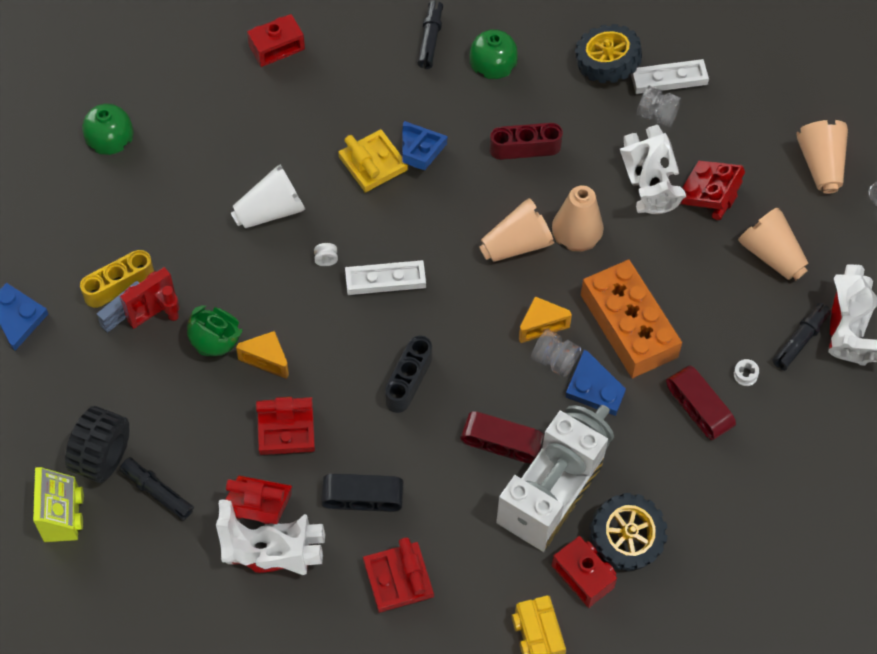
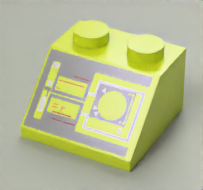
M42 467L35 468L33 521L43 541L78 540V530L83 529L82 513H79V504H83L84 501L83 488L78 486L73 476Z

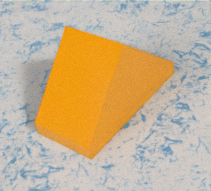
M535 297L520 326V343L570 328L572 317L570 310Z
M275 331L238 343L236 350L239 361L287 379L289 376L288 364Z

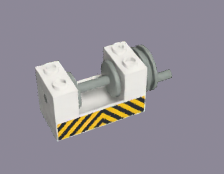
M577 405L568 406L565 412L561 410L558 412L545 431L543 448L522 478L514 475L499 496L497 524L542 552L547 549L602 468L606 448L614 438L612 429L604 421L610 412L607 406L600 405L596 413Z

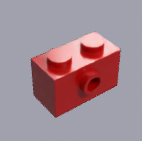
M292 14L279 17L272 22L256 26L247 31L249 47L261 67L305 50L304 34Z
M578 536L553 556L552 567L584 604L590 608L615 588L617 577L614 568L609 563H604L597 556L596 548L589 541L585 542Z

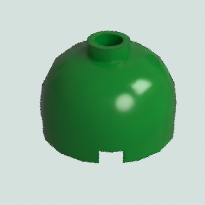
M498 29L484 31L474 39L470 47V65L473 71L484 74V77L487 79L506 77L517 65V45L513 38L504 31Z
M104 103L96 105L89 110L83 119L82 132L86 145L95 149L96 153L104 155L119 153L124 150L123 146L128 142L131 143L133 140L134 130L129 115L121 107L114 104Z
M202 305L196 307L192 311L186 327L188 340L192 346L203 356H222L230 352L242 334V328H238L239 321L230 313L214 307L213 311L205 310L206 306Z

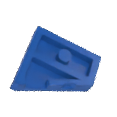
M404 121L402 129V162L415 168L426 170L447 145L448 136Z
M6 283L0 289V326L11 348L16 351L49 313L45 307Z
M584 350L565 397L598 409L600 405H605L610 410L609 414L616 416L626 388L588 351Z

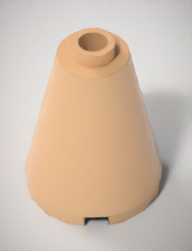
M827 120L813 122L801 127V133H796L816 187L825 194L835 193L839 190L838 188L843 186L848 127L845 122L835 120L836 125H828Z
M577 186L571 190L552 223V234L556 242L567 246L568 250L583 252L596 246V243L603 235L604 227L595 192L590 187Z
M530 198L522 202L481 239L483 245L479 246L486 260L491 258L493 262L554 244L552 234L544 218L534 211L537 207Z
M775 208L759 219V222L754 227L751 226L738 241L787 280L793 277L796 281L808 271L805 267L809 263L783 212L779 208Z

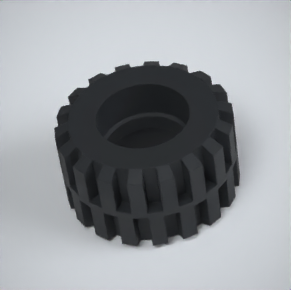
M91 406L85 411L75 424L67 443L65 454L67 470L98 483L107 480L118 467L126 450L130 429L128 419L98 406Z

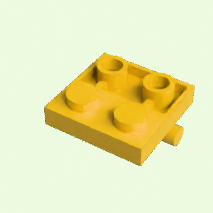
M381 129L359 141H356L353 135L347 136L344 142L348 147L338 151L340 160L365 193L408 170V164L402 162L401 154Z

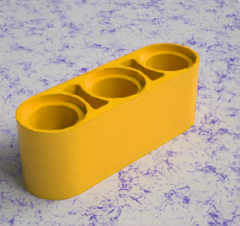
M136 250L85 276L80 282L85 303L92 308L101 307L113 301L134 282L138 281L140 283L145 280L150 273L154 272L150 255L144 250Z

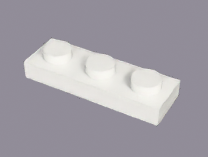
M703 59L639 67L635 73H631L636 94L708 85L709 81Z
M423 260L345 267L348 295L426 288Z

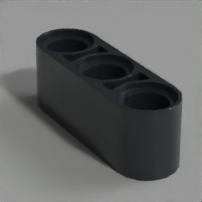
M415 336L409 341L386 385V406L392 412L400 413L409 407L432 362V342L426 336ZM418 350H423V351H425L426 353H424V354H417V353H415V352L418 351ZM413 372L414 375L405 376L404 373ZM394 394H402L403 397H401V398H394V397H392V395H394Z
M327 474L323 477L321 505L328 509L399 511L403 505L404 481L396 476Z

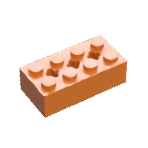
M630 259L583 279L581 297L631 378H635L679 357L682 341Z

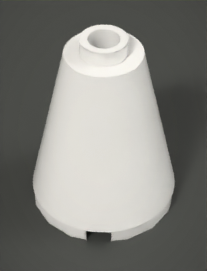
M280 164L233 205L235 211L231 212V215L238 226L243 224L245 228L300 213L306 209Z

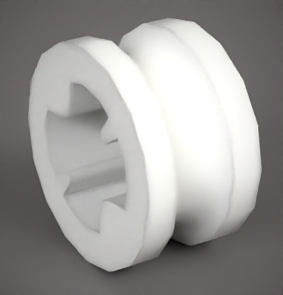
M322 243L315 246V263L320 266H330L337 263V247L331 243Z
M741 360L736 364L734 378L740 385H753L757 381L759 367L752 360ZM744 368L750 370L749 377L743 376Z

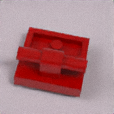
M698 161L682 187L686 197L682 199L680 204L713 208L715 210L712 217L715 220H721L726 210L732 207L738 196L737 191L743 183L742 177L745 174L743 166Z
M165 267L150 273L145 280L136 286L129 287L120 296L127 322L133 329L162 310L168 314L171 321H176L179 318L178 311L180 306L178 298L175 294L171 274Z
M278 397L275 400L256 402L260 455L315 452L312 397L294 399L292 397Z
M238 475L236 481L228 479L226 490L230 492L225 500L232 502L236 518H246L260 521L264 524L277 525L292 495V486Z
M408 537L398 541L400 547L363 557L378 613L434 598V592L418 542L411 543Z

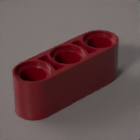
M556 123L497 127L492 130L490 135L489 152L494 158L500 160L556 155L561 150L563 130Z
M688 365L666 379L667 387L707 438L715 440L736 426V420L731 411L693 366Z
M470 412L460 439L471 447L532 464L540 452L544 435L542 432L531 427L481 412Z

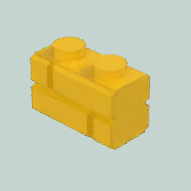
M547 595L516 604L515 614H512V622L515 631L521 630L523 641H520V649L522 654H566V647L550 596Z

